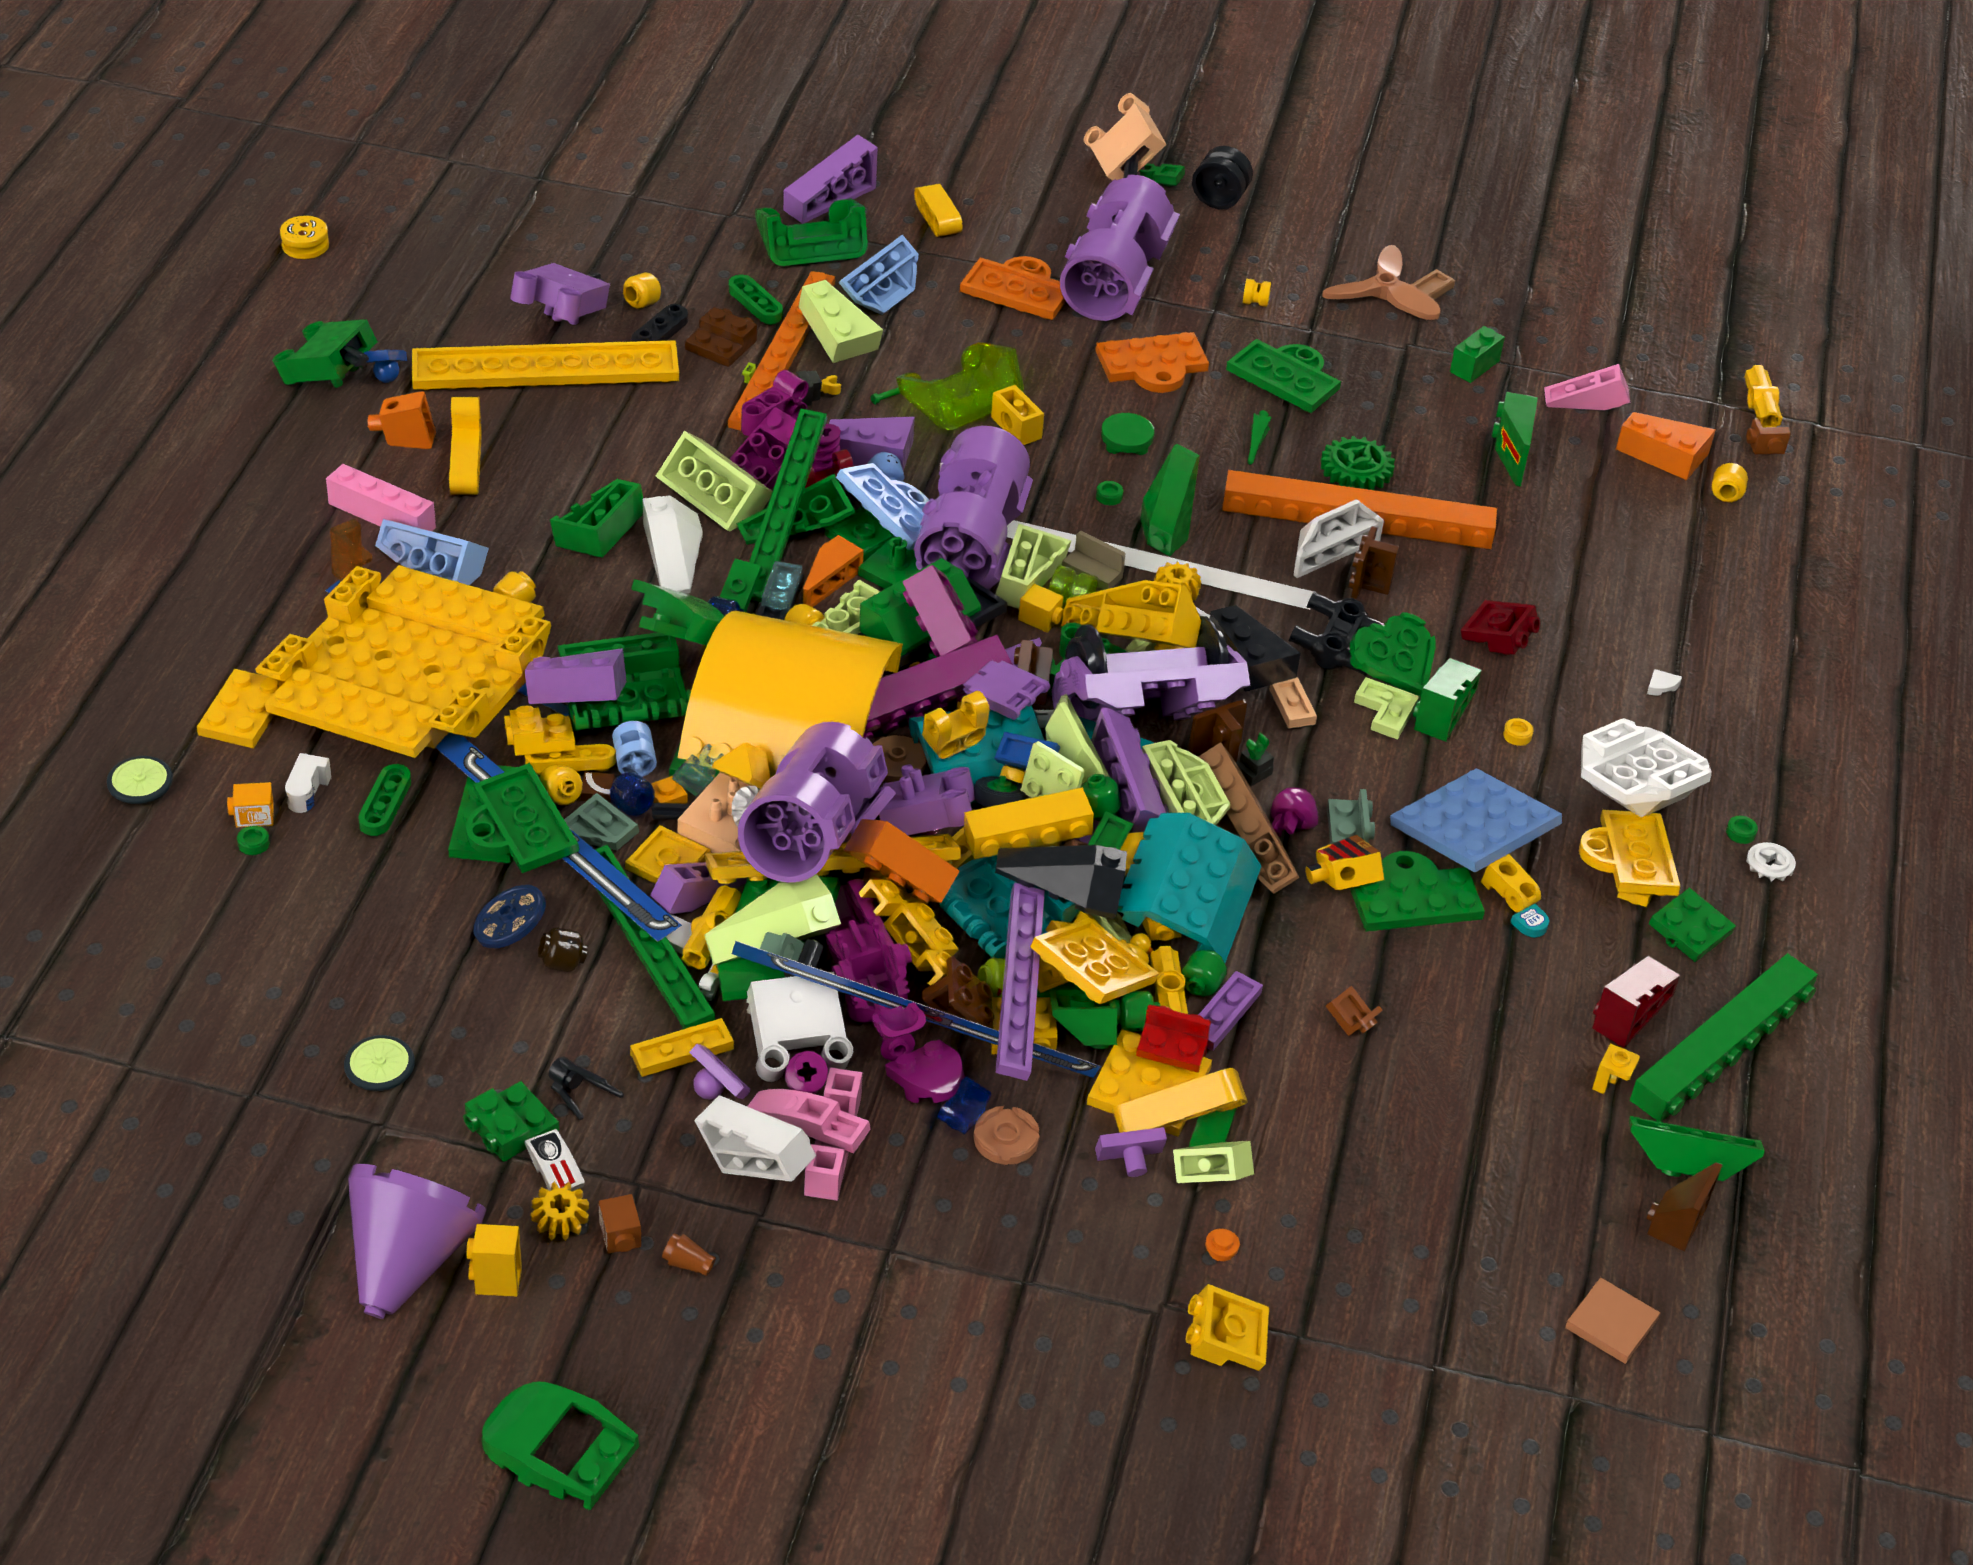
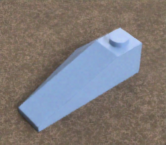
M386 519L382 521L375 545L404 567L470 585L481 576L489 549L470 541Z

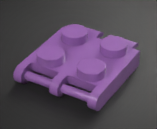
M995 661L988 662L978 671L981 674H974L963 684V686H966L963 689L965 693L970 694L977 690L980 691L987 699L989 709L1013 720L1020 716V711L1023 708L1034 704L1035 698L1040 693H1046L1051 688L1048 681L1005 661L1000 663Z

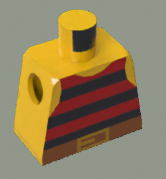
M1357 835L1319 848L1316 851L1317 864L1305 868L1310 884L1324 881L1335 890H1343L1384 880L1380 851Z

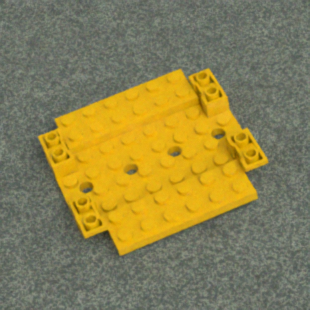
M400 565L380 584V572L356 566L324 598L328 618L308 638L289 634L255 668L258 674L285 681L264 703L267 712L416 758L426 746L435 748L449 732L476 738L525 684V669L530 661L537 657H543L551 629V622L542 619L545 614L543 606Z

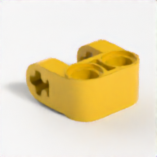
M977 690L964 696L961 708L949 714L942 708L925 714L922 736L939 758L946 759L974 746L983 739L986 734L990 712L987 699L983 693Z

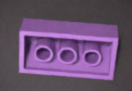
M1102 708L1091 741L1108 774L1118 784L1122 806L1118 811L1120 818L1133 823L1129 833L1144 832L1150 818H1159L1161 813H1169V809L1161 801L1159 783L1151 775L1149 757L1146 753L1143 754L1138 730L1133 728L1129 717L1109 708Z

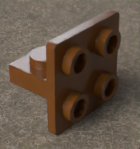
M1371 526L1368 535L1363 534L1359 547L1361 552L1356 551L1352 567L1355 568L1356 573L1352 572L1348 588L1353 589L1351 598L1354 599L1358 598L1361 588L1386 595L1389 594L1399 546L1376 541L1377 527Z
M1242 699L1194 715L1189 752L1198 757L1221 742L1235 762H1237L1247 709L1245 700Z
M954 956L947 959V976L922 990V1000L933 1009L994 1029V1013L992 1011L993 992L990 986L985 981L981 982L972 973L968 965L960 963Z

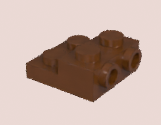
M713 307L699 319V329L685 341V350L729 367L757 341V324L749 317L740 318L733 315L727 308L718 309Z

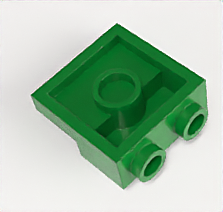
M522 1081L500 1093L491 1088L465 1103L463 1119L466 1126L471 1132L476 1131L481 1136L486 1149L490 1153L495 1152L503 1162L526 1150L525 1140L554 1129L559 1131V1121Z

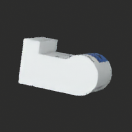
M299 754L285 785V791L288 796L287 804L291 811L303 813L312 809L315 802L314 795L319 784L328 786L331 779L329 758Z

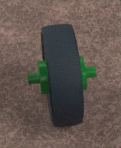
M1004 775L1000 777H982L976 781L974 786L975 801L985 807L1028 799V795L1020 791L1021 783L1006 779Z

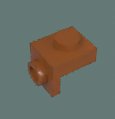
M1753 419L1751 428L1747 430L1746 439L1747 443L1751 445L1754 454H1785L1791 433L1788 427H1762L1759 419Z
M1352 986L1326 1005V1008L1348 1036L1358 1029L1362 1034L1378 1023L1374 1017L1383 1011L1380 1006L1371 1011Z

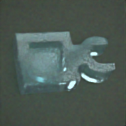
M710 744L702 748L699 758L691 754L674 772L672 778L695 796L714 778L716 771L712 768V765L716 760L724 756L721 753L717 758H710L708 756L712 747Z

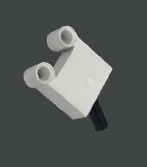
M807 940L797 962L816 968L823 945L816 940ZM794 975L792 977L750 983L747 996L759 1057L756 1063V1071L761 1079L767 1082L779 1080L789 1063L787 1050L825 1045L820 1056L826 1061L828 1072L830 1067L845 1069L853 1054V1046L846 1038L837 990ZM829 1050L840 1051L844 1059H834L830 1055ZM765 1059H776L779 1062L780 1067H769L766 1064Z

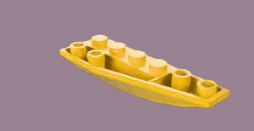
M1143 580L1068 598L1063 610L1061 626L1063 627L1067 623L1091 624L1099 634L1177 647L1195 648L1202 620L1185 585Z

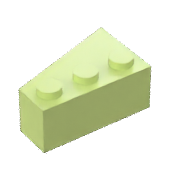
M823 280L802 286L798 307L832 363L879 349L883 329L829 282Z
M1018 524L996 595L1005 600L1008 606L1019 609L1020 598L1033 584L1042 587L1062 567V561L1067 556L1071 540Z

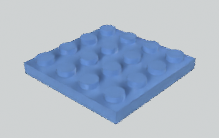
M1476 768L1390 815L1391 826L1469 870L1477 872L1562 824V813Z

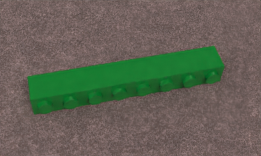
M1790 954L1784 955L1641 1075L1635 1082L1630 1101L1658 1122H1662L1669 1115H1677L1689 1098L1694 1100L1701 1093L1705 1084L1708 1082L1714 1083L1720 1077L1725 1067L1728 1065L1730 1067L1734 1066L1746 1049L1749 1051L1754 1049L1765 1033L1770 1035L1776 1029L1781 1019L1784 1017L1786 1019L1790 1018L1801 1002L1807 1003L1816 992L1814 984L1818 974Z

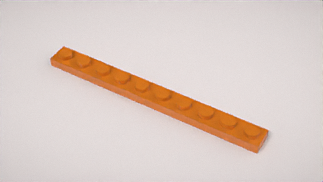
M811 271L803 286L826 280L834 287L835 276ZM802 288L728 419V428L741 431L742 405L773 387L777 374L782 370L789 369L808 335L811 326L798 307Z

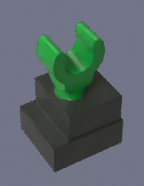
M1262 733L1258 734V739L1255 743L1248 739L1246 743L1248 749L1241 752L1240 760L1236 762L1250 786L1273 774L1274 757L1266 751L1269 739Z

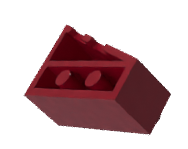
M1647 956L1604 987L1601 999L1593 1010V1014L1596 1016L1592 1029L1625 1048L1674 996L1680 975Z

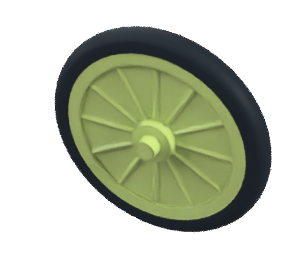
M151 756L131 757L119 762L111 769L107 777V788L112 796L122 802L130 804L148 803L160 798L169 790L173 781V773L171 768L158 758Z
M388 1035L371 1036L357 1042L348 1051L344 1061V1070L349 1080L356 1086L370 1091H384L397 1087L406 1081L414 1069L415 1057L409 1045L399 1038Z

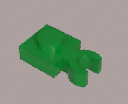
M1146 164L1144 170L1140 169L1139 172L1140 176L1154 180L1158 184L1171 187L1177 186L1184 177L1185 166L1161 164L1158 167L1154 164Z

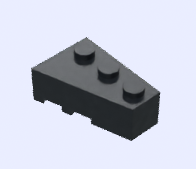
M1237 605L1210 611L1209 619L1222 632L1226 644L1233 651H1237L1247 662L1250 686L1243 688L1245 692L1297 677L1301 655L1298 650Z

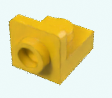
M1610 1043L1599 1065L1592 1090L1604 1094L1609 1084L1615 1085L1618 1078L1630 1080L1640 1056Z

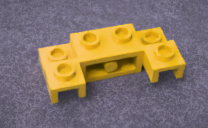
M870 879L859 891V895L862 898L877 899L879 905L873 912L876 916H890L884 922L885 928L897 943L901 945L907 944L911 953L912 963L918 971L935 972L934 977L928 984L931 986L946 977L947 959L959 950L952 941L951 933L944 927H941L934 918L933 910L924 903H908L909 899L906 894L889 880Z

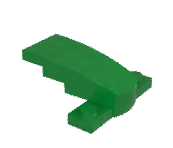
M636 579L633 581L631 590L645 594L642 605L657 608L653 618L641 617L640 628L707 646L717 625L725 617L716 607L698 597Z

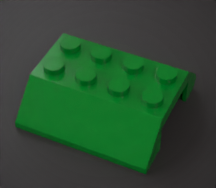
M657 632L558 645L559 657L623 648L627 682L618 699L566 702L573 731L620 725L628 721L643 722L685 716L691 691L690 689L685 690L682 680L676 638Z

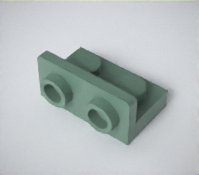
M1360 789L1358 800L1328 799L1327 816L1330 844L1354 835L1359 836L1367 843H1369V840H1374L1375 822H1370L1373 803L1372 800L1367 799L1366 789Z

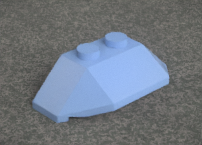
M901 235L838 283L855 303L883 315L915 290L916 263L918 262L919 254L907 239Z

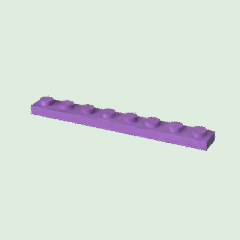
M1014 883L1010 898L996 1073L1027 1081L1032 1068L1040 955L1030 946L1034 938L1042 933L1045 890L1034 887L1028 888L1019 883Z

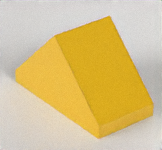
M747 742L722 756L712 765V768L751 786H757L759 789L770 779L766 752Z

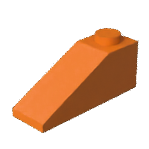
M840 535L824 543L818 551L803 587V604L814 607L858 575V567L863 563L864 550Z

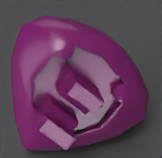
M1286 788L1277 794L1271 805L1270 816L1274 819L1272 827L1278 837L1281 836L1284 829L1290 835L1294 833L1295 829H1313L1318 824L1319 817L1316 801L1306 789Z

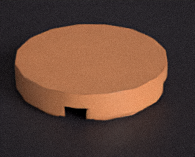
M1004 1106L994 1107L985 1111L977 1119L973 1135L975 1147L982 1156L992 1162L1004 1165L1018 1164L1029 1159L1036 1152L1040 1138L1038 1123L1032 1115L1020 1108L1012 1107L1011 1110L1004 1109Z

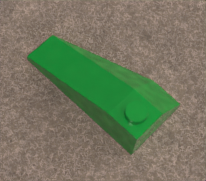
M835 474L804 489L789 535L830 526L856 513ZM767 508L736 523L747 545L756 543Z

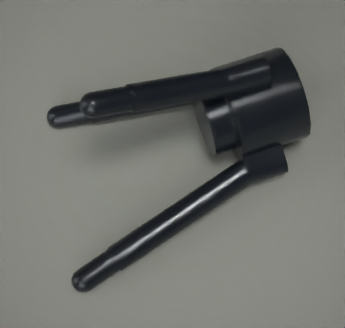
M565 1056L557 1058L550 1066L548 1075L554 1081L551 1089L562 1097L578 1120H583L584 1116L565 1089L577 1088L583 1079L619 1098L624 1096L622 1091L609 1085L606 1079L576 1065Z

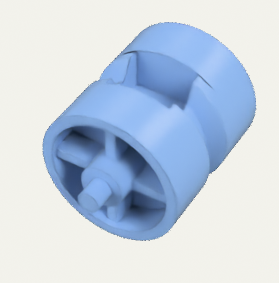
M628 721L620 724L612 735L618 770L621 774L630 778L648 775L655 769L657 763L650 728L640 721Z

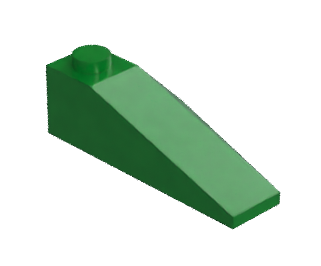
M1179 444L1173 446L1145 494L1140 518L1147 545L1168 556H1171L1188 541L1200 457L1197 453Z

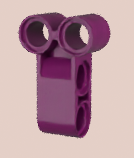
M788 370L779 372L774 379L773 387L742 405V433L750 436L774 407L797 420L800 408L807 409L806 403L802 402L808 392V383Z

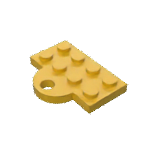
M1602 810L1600 817L1602 827L1590 829L1581 837L1579 855L1582 860L1597 870L1613 873L1617 892L1678 896L1680 882L1661 813H1651L1641 818L1631 811Z

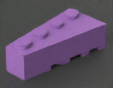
M856 135L784 189L783 210L803 224L828 212L830 205L834 201L855 199L876 189L878 147L860 135Z

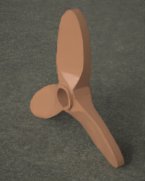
M1395 245L1386 246L1380 253L1377 274L1364 281L1326 288L1322 294V297L1326 299H1352L1374 296L1387 300L1396 308L1422 319L1435 320L1440 316V307L1435 300L1415 286L1399 280L1402 270V255Z

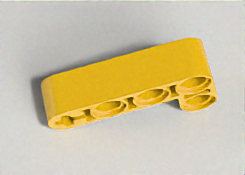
M451 397L450 495H478L482 436L479 397Z
M1227 1068L1120 1104L1112 1108L1119 1133L1161 1127L1167 1128L1217 1110L1223 1112L1247 1104L1248 1101L1238 1071L1234 1068Z

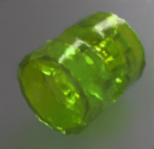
M1059 565L1052 576L1049 590L1062 595L1063 604H1065L1068 598L1096 592L1098 577L1084 572L1077 575L1074 569Z

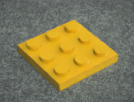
M1092 918L1036 936L1030 946L1040 955L1043 961L1054 966L1063 974L1066 980L1077 985L1086 993L1089 999L1098 1004L1154 984L1159 975L1155 969Z
M1122 1029L1117 1037V1045H1113L1088 1094L1087 1105L1113 1114L1112 1108L1120 1104L1208 1075L1212 1060L1203 1057L1198 1073L1136 1056V1051L1141 1035ZM1186 1121L1165 1128V1132L1179 1137Z

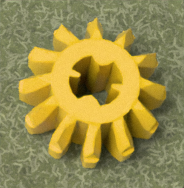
M1178 561L1175 564L1166 562L1164 567L1158 568L1154 578L1156 582L1185 585L1193 601L1196 600L1201 588V576L1197 574L1196 568H1189V563L1182 565Z
M554 1181L551 1184V1191L541 1187L539 1197L532 1200L531 1206L534 1209L531 1212V1220L538 1223L537 1231L539 1234L549 1230L551 1241L556 1237V1234H561L562 1238L566 1241L569 1238V1231L579 1235L581 1224H586L589 1217L586 1212L589 1209V1201L582 1199L583 1191L581 1188L571 1191L569 1181L564 1185V1188H559L558 1184Z

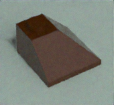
M1717 1162L1667 1190L1660 1203L1654 1201L1646 1218L1651 1221L1647 1235L1685 1252L1709 1205L1723 1165Z

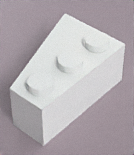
M720 1095L694 1120L722 1173L792 1182L816 1157L810 1144V1139L803 1129Z

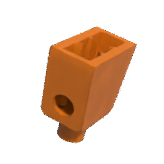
M424 391L386 398L383 400L379 414L369 415L367 420L369 430L383 431L386 442L390 446L420 449L432 448L436 429Z

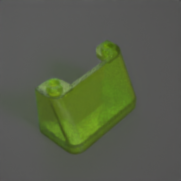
M982 342L968 346L963 351L961 356L963 371L949 377L927 381L922 380L921 376L913 372L896 377L901 395L939 428L946 430L956 429L990 414L992 411L993 392L1016 385L1024 392L1015 348Z

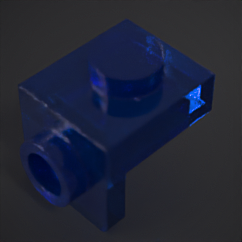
M964 1077L956 1094L941 1107L937 1118L947 1123L952 1129L958 1130L965 1135L984 1113L992 1093L970 1078Z

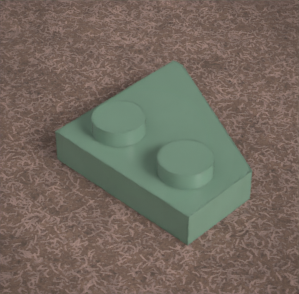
M598 793L564 819L568 827L587 844L598 847L608 845L613 850L620 849L640 832L638 824Z

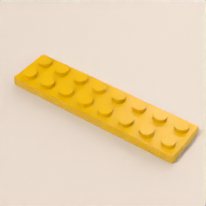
M950 834L911 837L949 864H952V860L961 859L960 846ZM843 842L839 849H834L817 875H828L830 873L829 870L841 869L843 873H856L860 871V868L868 866L844 852L843 850L848 842ZM742 851L705 854V862L712 880H717L718 883H734L736 878L749 877L751 881H763L768 878L758 872L747 861Z

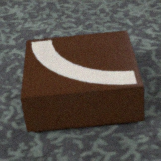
M584 772L581 801H587L598 793L611 803L615 774Z

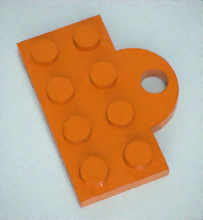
M980 257L960 283V292L985 299L995 304L1011 307L1018 311L1034 314L1044 319L1053 320L1066 302L1061 292L1060 281L1051 279L1050 267L1044 261L1034 257H1014L1007 260L1004 264Z
M1194 332L1096 343V353L1109 382L1135 380L1139 386L1152 392L1166 393L1175 391L1183 385L1185 374L1205 372L1209 368V362Z

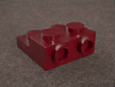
M1485 600L1460 631L1462 640H1471L1478 643L1487 642L1489 652L1510 655L1515 654L1519 648H1526L1528 637L1531 633H1538L1540 629V618L1537 616L1535 605Z

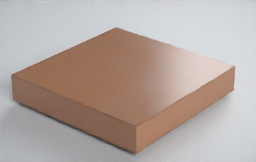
M1600 1277L1568 1319L1565 1328L1626 1364L1659 1319L1660 1312Z

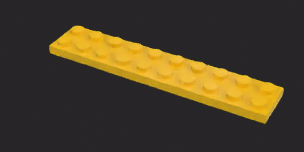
M676 340L412 348L413 389L679 381Z

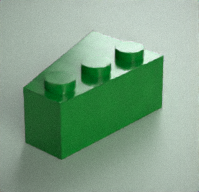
M616 479L591 494L590 501L581 506L578 503L570 507L571 512L561 518L557 515L551 518L550 523L555 546L603 558L643 515L644 498L641 484Z
M1449 658L1442 667L1438 668L1436 674L1422 689L1421 699L1417 702L1413 711V717L1416 718L1414 730L1446 742L1475 695L1482 670Z

